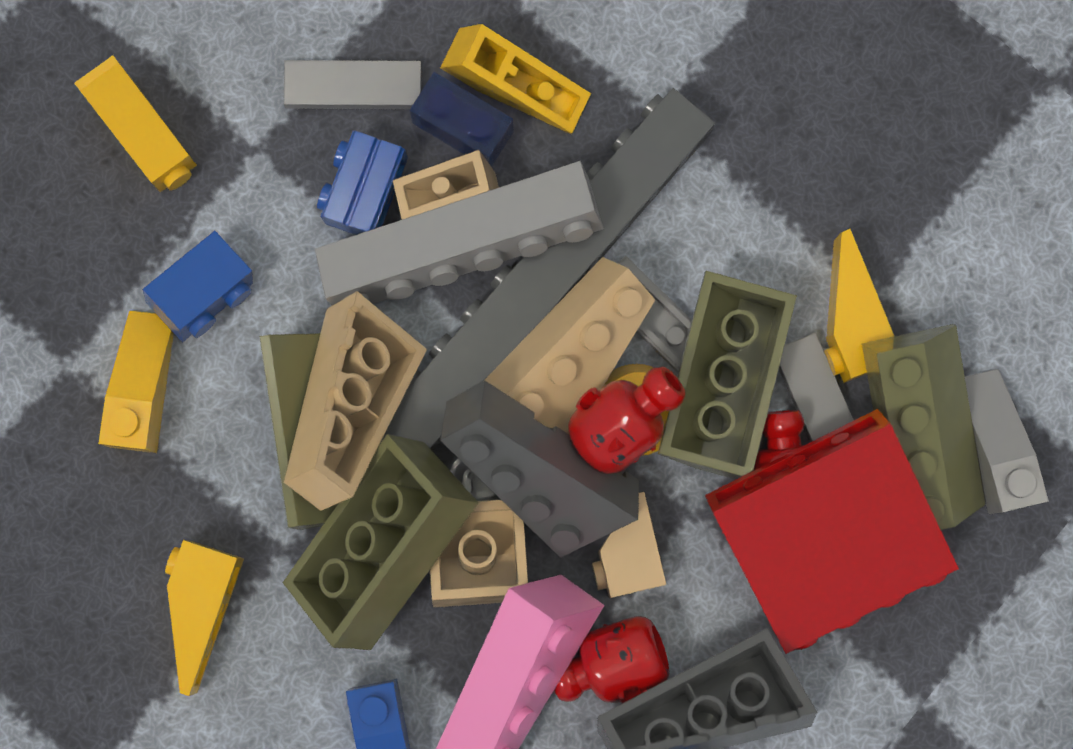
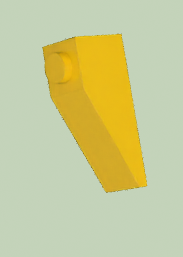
M483 24L459 28L440 67L476 91L570 134L573 133L591 95L587 90Z
M851 229L841 232L834 240L826 342L829 348L824 350L833 375L840 374L843 383L867 374L862 343L894 337Z
M129 311L105 395L98 442L100 445L117 449L157 453L174 333L155 313Z
M183 540L180 548H173L166 564L165 573L171 575L167 584L179 691L181 694L191 696L198 693L244 558L187 540Z

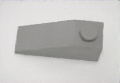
M999 369L965 376L988 514L1002 513L1048 502L1036 453Z

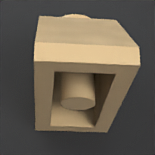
M480 150L393 180L402 220L499 188L495 171Z
M645 492L639 493L638 520L610 533L598 551L600 561L592 563L598 590L607 589L609 598L666 585Z

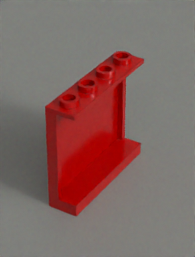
M879 409L705 495L785 654L795 649H806L815 644L820 637L838 628L851 627L862 616L881 607L894 606L905 595L923 586L936 585L942 582L948 574L959 569L893 427Z

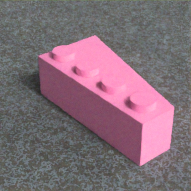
M562 575L510 587L436 749H519L605 605Z

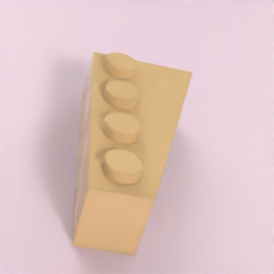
M358 291L326 309L284 479L286 485L320 511L353 497L427 351L423 345Z

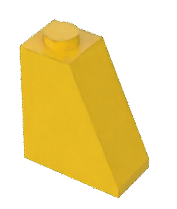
M113 55L74 83L159 192L166 188L175 190L191 178L190 170L197 166Z

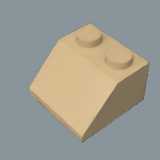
M502 500L478 501V505L430 569L433 607L502 603L510 587L528 583L524 522Z

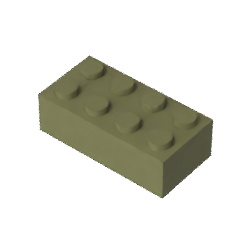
M387 434L377 448L353 497L338 503L282 583L332 648L371 650L479 502L424 442Z

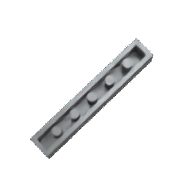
M581 161L315 248L325 299L331 305L338 303L357 291L372 304L387 299H405L411 296L415 290L430 285L443 286L451 284L459 276L476 270L483 272L491 271L500 267L504 261L519 256H537L544 253L548 247L565 241L580 242L589 238L593 232L604 228L589 177Z

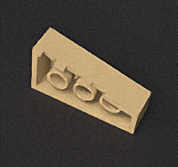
M602 257L494 369L485 381L535 412L534 419L550 428L557 426L569 434L568 424L572 414L577 409L576 404L578 400L591 388L602 389L654 304L655 299L629 268Z

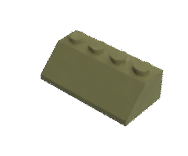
M707 270L704 272L677 377L683 385L686 394L682 404L677 409L668 412L658 451L659 455L695 469L732 479H738L753 471L797 295Z
M949 324L862 343L873 411L879 409L891 423L940 529L943 530L957 526L986 505L957 326Z
M274 334L259 336L288 528L305 530L322 527L338 504L320 511L284 483L320 334Z

